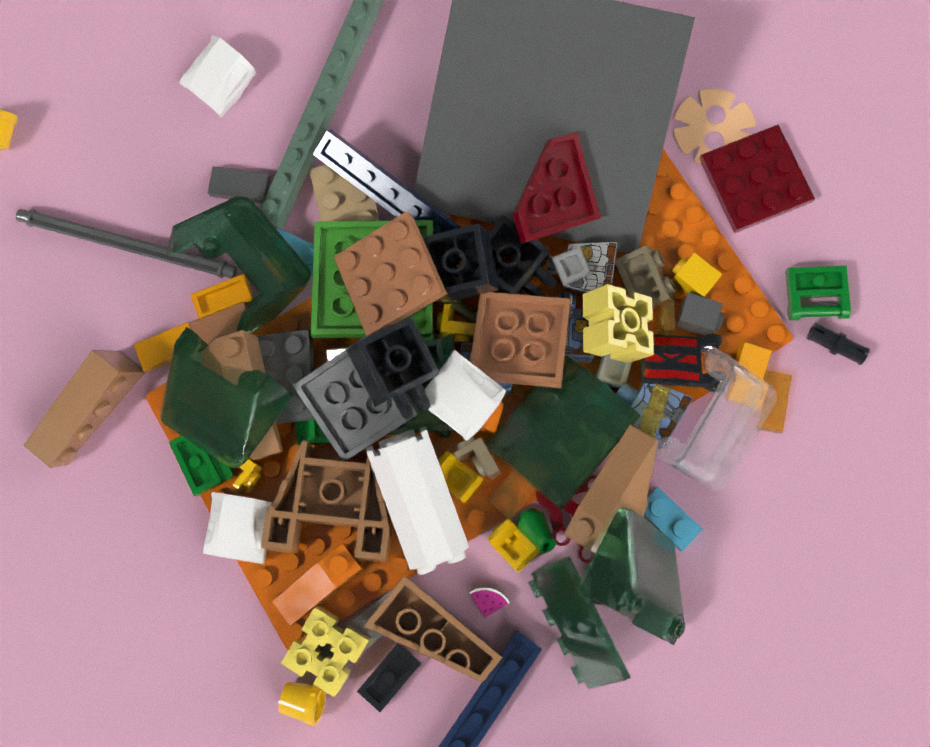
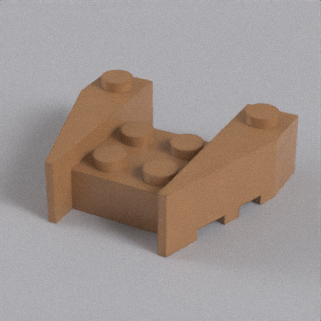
M303 440L285 480L282 481L278 489L279 492L272 506L269 507L265 515L261 548L267 551L298 554L302 522L358 528L354 557L362 561L389 563L392 529L388 509L368 455L366 464L311 458L313 447L308 441Z

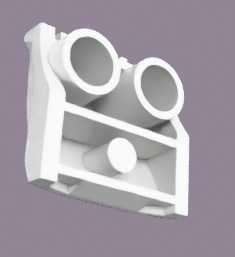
M212 35L209 44L199 54L192 66L183 74L179 83L199 97L222 118L240 99L256 71L238 51L220 37Z
M453 350L448 360L438 371L439 375L434 377L424 390L431 404L428 410L458 432L465 440H469L479 431L498 407L506 390L464 356Z
M212 492L211 513L203 554L264 564L267 550L261 548L265 515L273 502Z

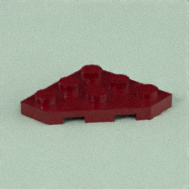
M578 132L546 141L513 212L521 243L601 218Z

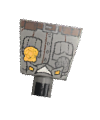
M617 242L568 245V251L578 246L581 247L592 274L563 286L564 289L585 294L606 284L612 285ZM549 256L547 272L558 274L552 260L555 256Z

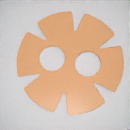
M722 89L701 90L699 95L702 107L689 96L681 103L674 118L676 120L689 124V126L674 128L675 139L685 154L700 146L694 159L699 164H701L699 159L701 154L712 151L704 143L707 133L713 131L720 133L724 139V146L751 135L740 131V129L756 127L754 115L744 101L730 109L735 94ZM714 105L722 107L726 114L724 121L719 124L708 121L706 111L709 107Z

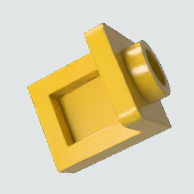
M444 304L443 312H439L437 318V329L440 330L444 339L453 340V343L458 345L473 342L476 323L453 321L454 310L451 304Z
M227 443L220 453L243 470V473L233 486L240 491H244L246 488L251 489L261 476L259 472L262 467L251 459L250 454L242 444L235 447Z
M446 451L437 460L448 490L463 503H466L484 479L456 459L451 452Z
M510 519L496 525L491 535L487 538L493 548L517 573L540 553Z

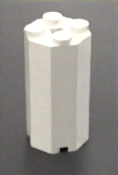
M426 427L420 428L421 434L415 435L414 430H409L386 438L379 442L380 449L376 451L373 445L367 448V455L409 568L417 569L419 575L436 569L435 565L448 561L451 564L463 560L466 557L464 551L469 548Z

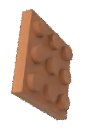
M407 211L334 256L366 335H372L400 322L447 294L414 217Z
M495 292L480 294L470 362L495 382L561 388L571 299Z

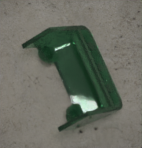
M233 197L172 227L167 254L170 257L194 245L201 254L210 258H217L227 253L259 291L260 294L251 300L249 308L242 312L236 332L244 330L251 333L273 321L308 285L311 272L307 265L257 205L247 197Z

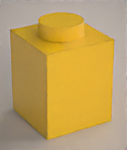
M693 253L688 260L683 257L672 271L676 275L672 281L685 294L692 293L705 297L723 274L696 253Z

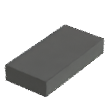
M213 166L207 193L211 197L262 204L268 191L270 176L265 173Z

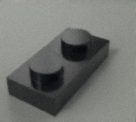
M397 643L357 692L376 710L381 712L422 662L404 646Z

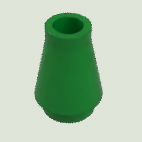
M530 508L519 515L517 519L518 530L541 553H548L556 546V541L552 537L544 513L535 508Z

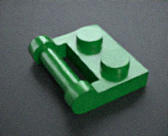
M847 266L793 267L785 270L788 298L787 316L789 321H799L800 318L837 316L838 319L850 318L851 303ZM837 297V305L801 306L800 298Z

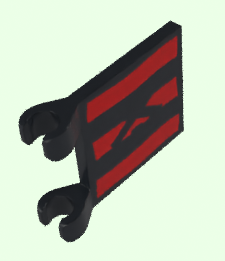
M653 334L654 355L640 359L641 383L703 387L716 393L722 391L723 383L726 380L724 372L711 371L702 374L701 351L709 355H717L719 353V346L722 344V338L719 334H708L702 337Z

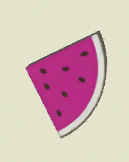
M479 587L469 591L484 618L510 603L506 595L494 588Z

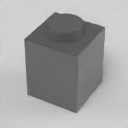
M687 293L682 300L674 327L701 336L712 334L715 330L719 331L724 319V314L720 313L723 303Z

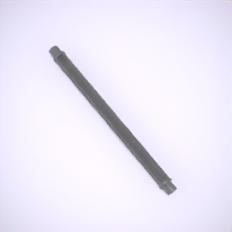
M19 209L16 213V220L26 223L30 227L35 226L217 275L219 278H233L237 274V267L227 264L226 261L220 262L41 214L35 210Z

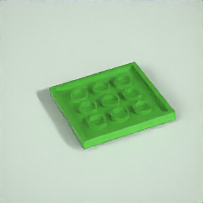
M415 220L422 238L433 235V220ZM390 221L315 222L311 313L312 338H363L366 336L334 256ZM432 302L410 315L422 337H433Z

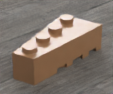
M91 350L23 446L49 468L70 464L76 458L78 450L146 372L121 351Z
M406 575L402 577L364 625V627L372 631H376L397 643L418 651V653L435 659L481 683L484 682L502 659L498 651Z

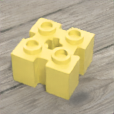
M609 284L583 294V317L589 321V327L583 328V352L598 356L610 354L611 359L625 363L654 355L653 332L648 330L647 322L653 320L652 297L635 292L626 295V289Z
M317 606L313 609L301 629L307 633L304 640L299 638L293 642L281 664L301 677L308 671L314 674L317 678L313 684L335 697L352 671L345 667L349 660L354 663L358 661L371 637L351 625L346 630L341 629L336 625L340 620L339 617L321 606ZM327 643L331 644L332 649L330 651L334 652L333 657H323L320 646H325Z

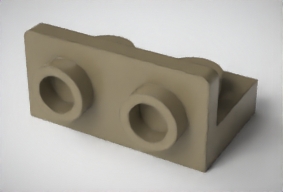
M645 245L615 260L628 294L635 292L652 297V309L665 302L671 303L676 301L673 294L676 292V287L671 277L665 276L662 269L665 263L657 249L654 250L652 247Z
M472 436L469 440H464L457 445L459 450L454 452L456 459L463 462L476 455V457L472 458V461L482 477L488 475L492 480L502 474L481 438L475 440Z

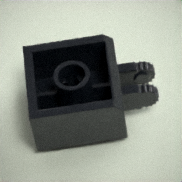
M502 215L489 231L499 289L496 292L521 295L525 291L532 296L546 297L545 293L532 284L531 281L536 277L551 288H554L558 283L552 275L542 269L549 259L550 251L537 239L521 243L516 224ZM505 257L508 260V257H511L513 262L504 263L503 258Z
M479 223L423 238L447 292L446 295L436 301L445 303L499 290L489 232Z
M411 316L355 342L346 350L375 407L393 399L403 418L408 420L414 416L412 406L405 395V392L409 390L420 410L425 411L431 407L422 384L439 375L438 367ZM394 359L397 365L393 366L390 360Z

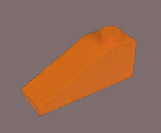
M342 543L317 562L272 602L287 623L292 626L365 568L354 557V553L348 545Z

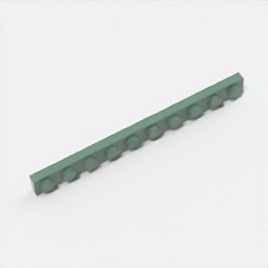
M384 0L353 1L255 220L261 225L283 230L314 161L315 156L313 153L329 127Z

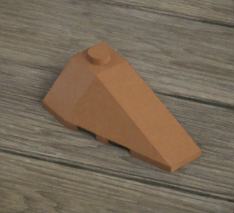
M241 330L214 339L201 352L206 381L252 460L283 452L258 337Z
M629 425L578 506L564 533L566 537L591 552L625 565L628 564L643 534L644 526L642 525L645 508H647L648 504L647 495L650 477H652L658 439L633 425Z

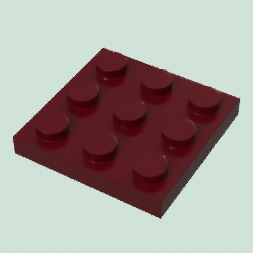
M779 124L701 154L699 158L734 234L810 204L815 200Z

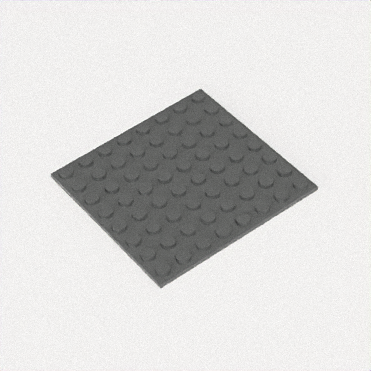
M452 0L414 192L444 213L494 224L504 215L515 223L513 212L546 141L578 132L601 218L548 236L580 243L617 242L616 251L631 253L639 249L695 17L615 0Z

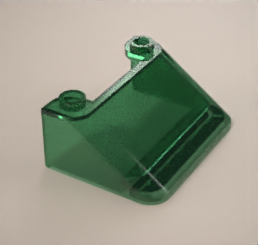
M186 327L174 345L160 419L163 424L230 468L240 467L249 459L287 406L292 396L270 375L261 370L242 373L238 379V384L235 385L205 367L202 362L201 352L208 344L196 332Z
M627 507L619 509L614 515L578 587V592L624 616L635 613L636 615L632 621L633 625L675 645L677 639L683 635L685 630L675 544L632 509Z

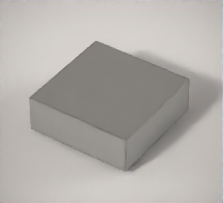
M580 246L552 258L563 286L592 274Z

